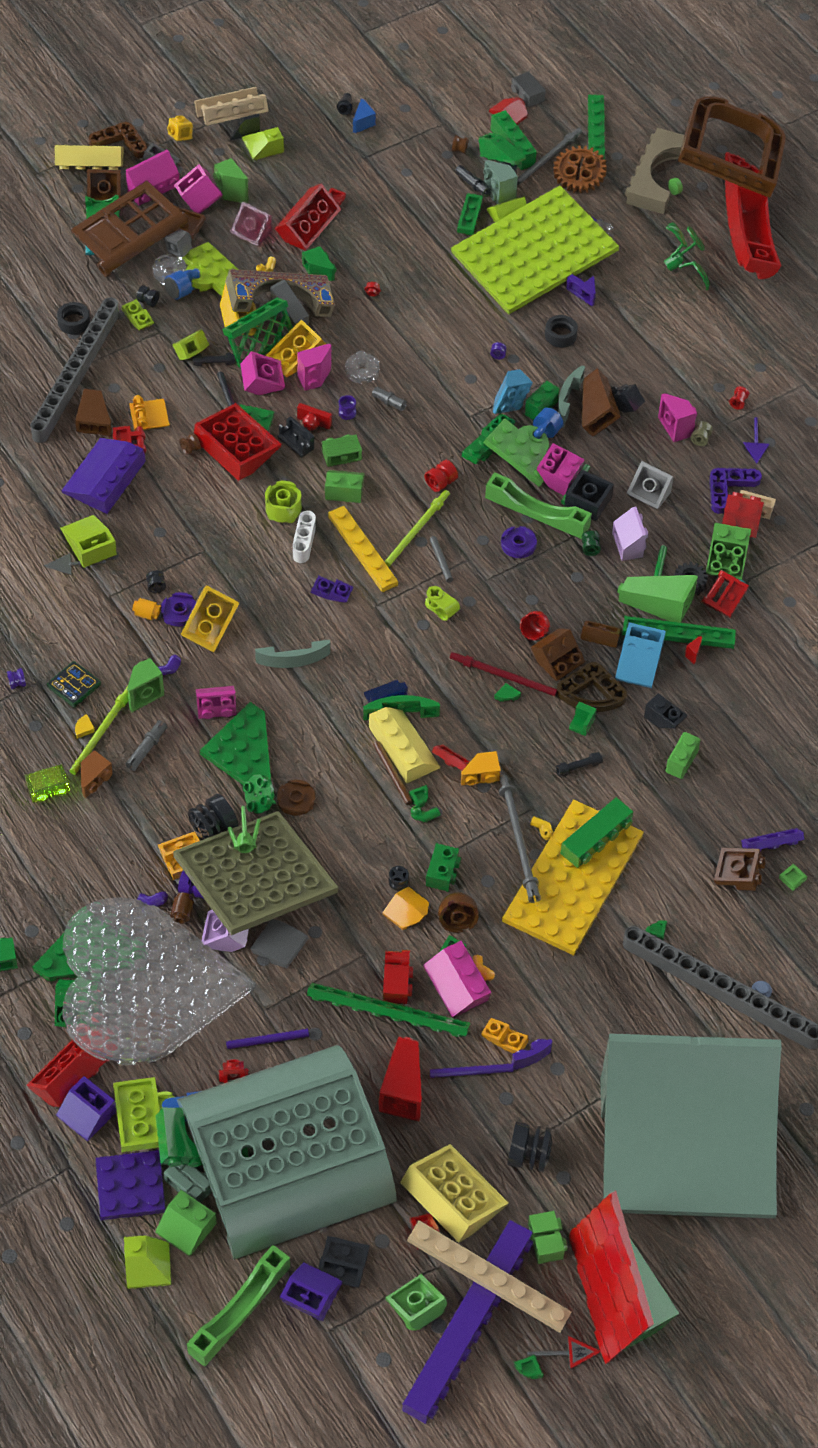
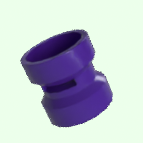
M350 395L342 396L339 399V416L344 420H351L356 416V399Z

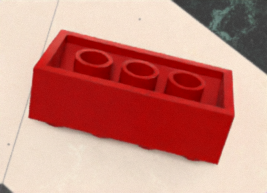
M321 183L309 188L274 229L284 242L305 251L340 212L341 208Z
M84 1028L26 1086L50 1106L60 1108L69 1090L83 1076L87 1079L95 1076L99 1068L104 1063L109 1062L118 1049L104 1031Z

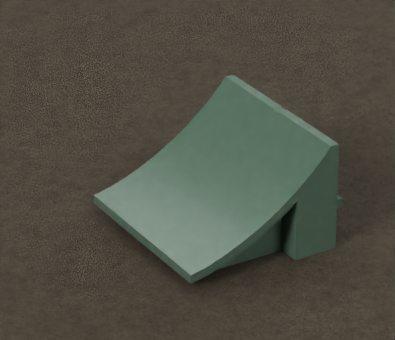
M609 1034L600 1079L601 1118H605L603 1199L616 1191L622 1213L776 1219L777 1118L781 1040Z

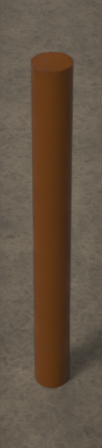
M380 741L375 742L373 746L405 804H412L413 800Z

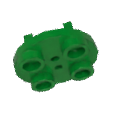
M254 775L243 784L246 808L249 812L256 814L265 813L270 809L271 805L276 804V801L273 800L274 788L272 781L268 777Z

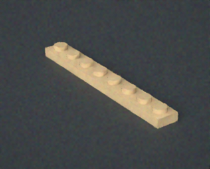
M421 1221L417 1222L407 1241L559 1333L571 1314L570 1310Z

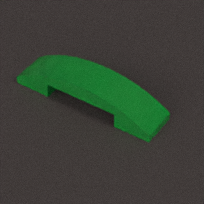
M411 695L385 697L363 706V721L369 720V714L385 707L399 709L403 712H420V718L439 717L440 715L439 702Z

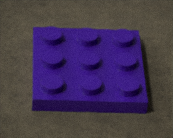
M159 1150L95 1158L101 1221L165 1212Z

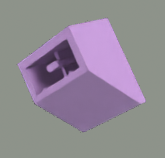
M633 507L613 523L612 534L622 561L643 558L644 550H646L648 531L643 526L642 514L638 513L637 507Z

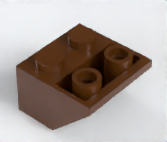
M558 628L530 647L538 664L556 681L586 662L570 629Z

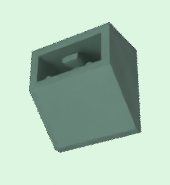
M486 160L485 168L483 169V181L485 185L491 188V199L496 204L515 199L518 176L512 167Z

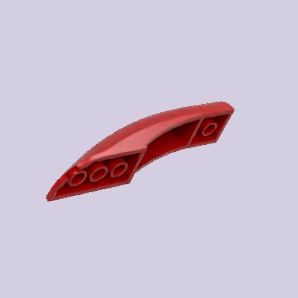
M726 152L725 161L759 173V170L754 165L746 162L745 159ZM725 180L728 224L738 264L748 272H756L758 279L770 278L779 271L781 263L771 234L768 197Z

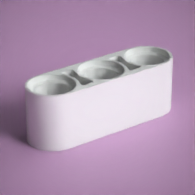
M311 511L302 512L298 519L293 541V559L298 563L308 561L316 530L315 514Z

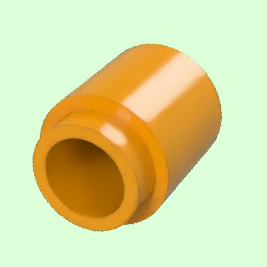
M139 598L138 601H134L132 611H134L135 616L152 621L153 619H158L161 606L157 605L156 602Z

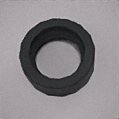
M78 302L63 304L57 311V321L60 330L71 335L86 331L90 324L88 308ZM71 314L83 317V319L77 322H67L64 320L65 317Z
M556 315L546 322L545 338L549 344L563 348L572 345L576 341L578 326L573 318L566 315ZM563 327L570 330L571 333L557 335L553 333L552 329Z

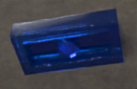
M394 680L365 691L364 696L367 702L370 703L385 697L408 695V687L405 682L400 683L398 680Z

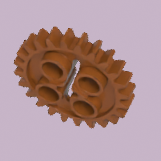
M578 145V149L572 146L571 151L566 148V153L560 152V157H556L553 167L554 178L557 179L558 184L561 183L562 188L567 186V191L573 189V193H575L576 190H579L581 194L582 190L585 189L588 193V188L595 190V185L599 187L600 182H604L607 171L606 160H603V155H599L598 150L593 152V147L587 150L586 145L584 149H581L580 145ZM584 158L582 162V167L580 169L581 159ZM579 170H580V176H579V179H578V180H576V179H577V177H578V172H579Z

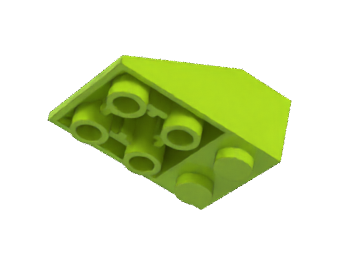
M95 515L60 528L83 568L117 555L115 539L109 529Z

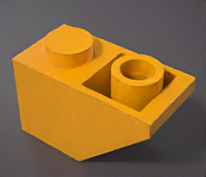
M497 751L477 753L461 772V786L500 781L501 770Z

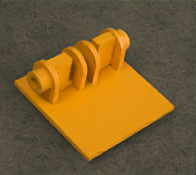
M140 395L134 396L133 403H129L134 431H136L138 426H142L143 430L170 426L164 399L143 401Z

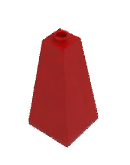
M398 1037L380 1089L379 1112L420 1122L422 1093L419 1042L410 1037Z

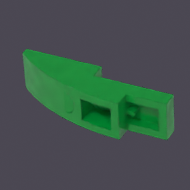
M500 413L482 429L481 435L462 451L461 457L474 464L481 460L486 461L494 451L483 443L504 418L513 425L516 421Z

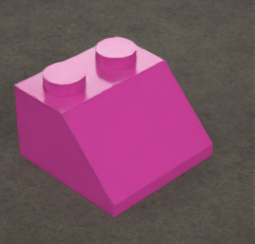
M330 343L297 352L298 378L305 391L322 386L330 373Z
M251 351L240 364L245 391L256 395H263L285 388L280 360Z
M665 393L662 394L658 419L672 441L677 442L691 437L697 417L696 408L692 407L688 400Z

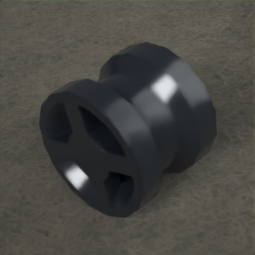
M155 570L146 575L149 592L160 593L166 589L163 572Z
M395 866L390 869L389 885L393 890L401 891L408 886V870L403 866Z

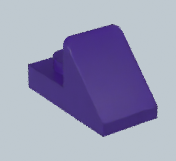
M571 274L567 278L566 289L590 306H593L596 293L594 276L583 282L580 278Z

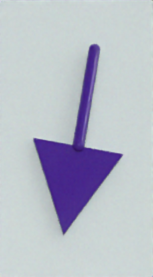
M755 417V443L743 442V444L757 464L769 444L758 443V418Z

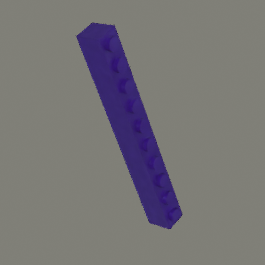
M509 1220L486 1261L512 1275L514 1270L518 1271L524 1261L522 1256L525 1252L529 1253L534 1244V1241H532L533 1232ZM473 1282L405 1398L402 1407L403 1412L425 1424L429 1418L433 1419L439 1409L437 1406L439 1400L446 1398L450 1390L448 1387L450 1381L457 1379L461 1370L458 1367L462 1361L466 1362L471 1354L469 1348L472 1343L476 1344L482 1334V1331H480L483 1324L487 1325L493 1314L491 1310L494 1306L498 1307L502 1300L501 1297Z

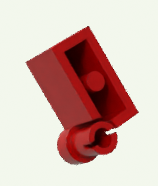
M385 950L383 1001L407 1004L408 996L412 997V984H408V979H413V966H409L410 950H402V952Z

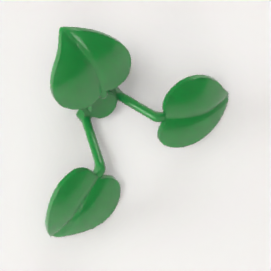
M671 222L667 225L666 229L675 234L681 245L670 257L664 260L667 268L672 272L678 267L681 269L693 265L701 275L706 291L709 290L710 281L703 268L695 261L682 263L685 261L682 255L696 244L701 251L705 250L702 241L689 226L687 231L694 240V243L687 247V242L676 223ZM683 246L687 247L684 251L678 253Z

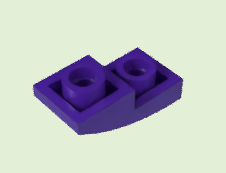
M318 575L310 593L328 600L346 603L353 590V586L338 579L334 583Z
M538 1039L531 1042L529 1051L519 1050L513 1053V1070L530 1066L546 1057L551 1052L552 1039Z

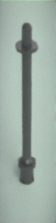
M502 775L500 778L502 787L499 789V795L506 799L525 875L523 887L527 891L530 903H535L533 896H535L536 902H539L541 900L538 889L539 881L532 874L513 799L516 787L510 785L507 775Z

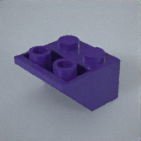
M83 1076L69 1090L56 1116L88 1142L117 1111L115 1100Z
M303 1262L290 1276L280 1298L285 1304L323 1322L342 1281Z

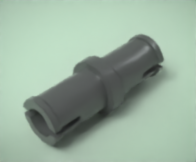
M378 386L372 392L373 397L383 401L387 406L391 405L400 411L406 408L407 401L395 396L393 392H387Z

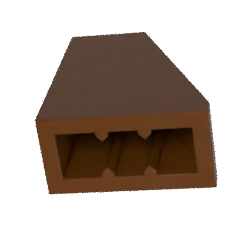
M94 389L83 390L75 419L77 432L112 436L111 421L101 391Z

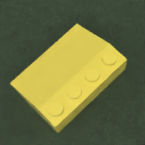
M451 1144L410 1165L400 1182L458 1243L473 1235L508 1205L507 1200Z

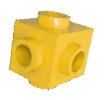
M181 115L169 118L167 130L170 136L177 141L192 139L193 123Z

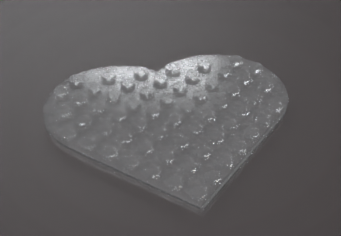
M116 897L92 902L78 910L71 917L65 928L63 951L65 952L69 967L78 977L72 982L66 992L63 1003V1019L67 1026V1032L74 1042L90 1055L103 1061L109 1059L118 1061V1064L135 1065L136 1062L147 1061L150 1063L170 1054L253 991L256 986L255 982L208 945H205L203 941L179 922H175L174 918H171L169 914L157 906L149 905L141 900Z

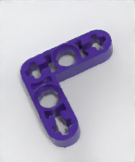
M713 469L709 478L711 508L713 512L717 514L724 513L728 497L727 486L756 487L761 482V472L757 469ZM737 475L740 477V479L734 480L731 478V476ZM721 489L723 493H716L714 490Z

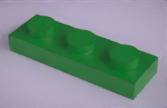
M467 193L457 226V233L474 234L483 196Z

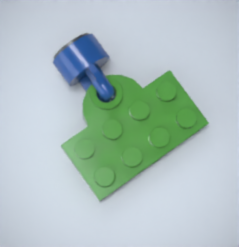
M544 408L534 418L533 426L527 425L520 429L504 418L483 443L540 487L544 480L537 471V467L547 453L546 451L549 447L548 438H553L563 427V419L552 408Z

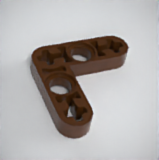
M122 122L89 135L90 146H106L123 140L136 158H143L144 152L147 149L145 142L129 122Z

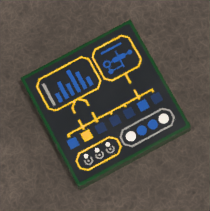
M75 661L71 662L47 683V688L73 708L101 686L100 680Z

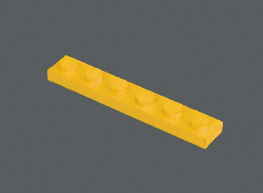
M345 506L328 512L329 519L381 592L398 586V580Z

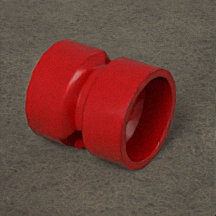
M446 459L437 464L436 469L431 468L424 474L427 485L433 491L439 492L447 484H451L458 479V471L453 463Z

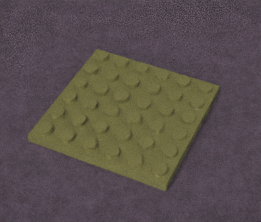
M279 811L259 818L261 822L256 840V848L249 853H241L238 849H234V843L228 830L173 851V857L231 935L338 893V886ZM257 819L247 823V832L252 837ZM242 825L232 829L236 839L243 832Z

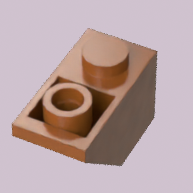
M95 750L81 762V787L83 797L85 798L95 793L98 787L104 781H108L113 774L111 762Z

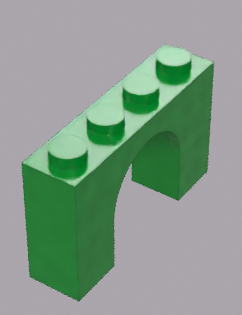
M163 1107L155 1115L161 1164H169L170 1167L180 1165L198 1167L203 1165L196 1144L190 1140L186 1133L182 1108ZM247 1147L241 1151V1154L246 1158H249Z

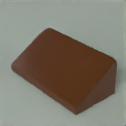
M586 620L580 638L585 641L615 648L617 647L622 629Z

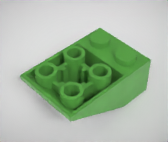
M715 523L706 568L708 575L718 576L720 570L742 580L751 529Z

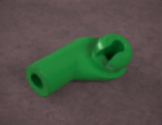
M413 806L411 808V816L414 820L426 823L439 817L440 811L435 807L425 812L421 811L419 806Z

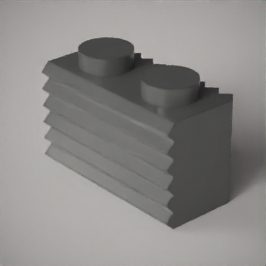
M529 71L512 78V92L517 93L528 107L545 101V88L540 85Z

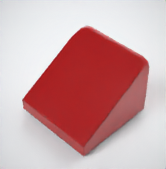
M701 636L694 639L686 647L685 657L693 664L696 662L701 647Z

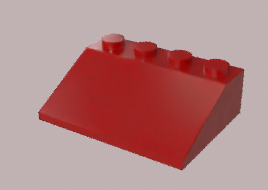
M236 403L195 423L194 434L199 439L201 447L238 481L253 474L282 445Z

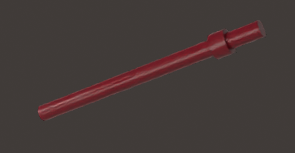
M455 652L450 654V659L463 663V666L469 668L472 666L554 697L557 694V689L474 660L472 656H463Z

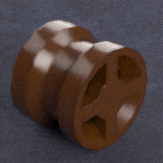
M455 135L452 151H461V153L465 154L469 138H460L458 135Z
M194 433L189 434L187 438L179 440L180 446L186 455H190L194 450L198 451L201 449L199 439Z

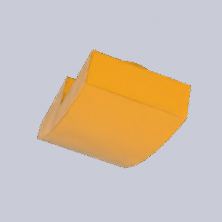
M490 1018L481 1033L484 1038L511 1053L524 1050L529 1042L528 1035L510 1029L509 1024Z

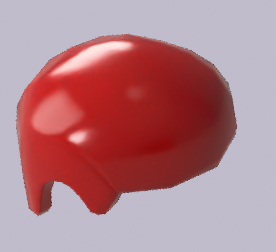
M541 611L530 612L520 621L522 635L528 640H539L548 633L550 628L547 616Z

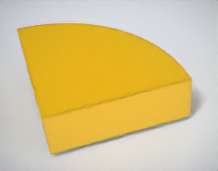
M87 714L77 721L75 726L77 739L95 732Z

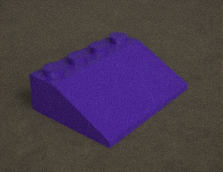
M100 438L61 490L62 493L108 514L146 462L144 450L130 442Z

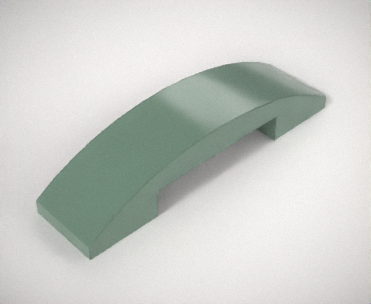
M580 366L574 370L561 388L558 413L563 419V428L569 416L570 403H567L572 389H580L584 378L585 366Z
M330 640L311 642V648L275 652L274 647L255 649L256 663L275 668H293L309 665L330 654Z

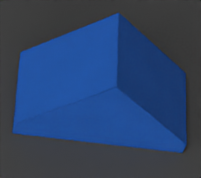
M364 99L360 100L353 119V133H358L376 125V113Z

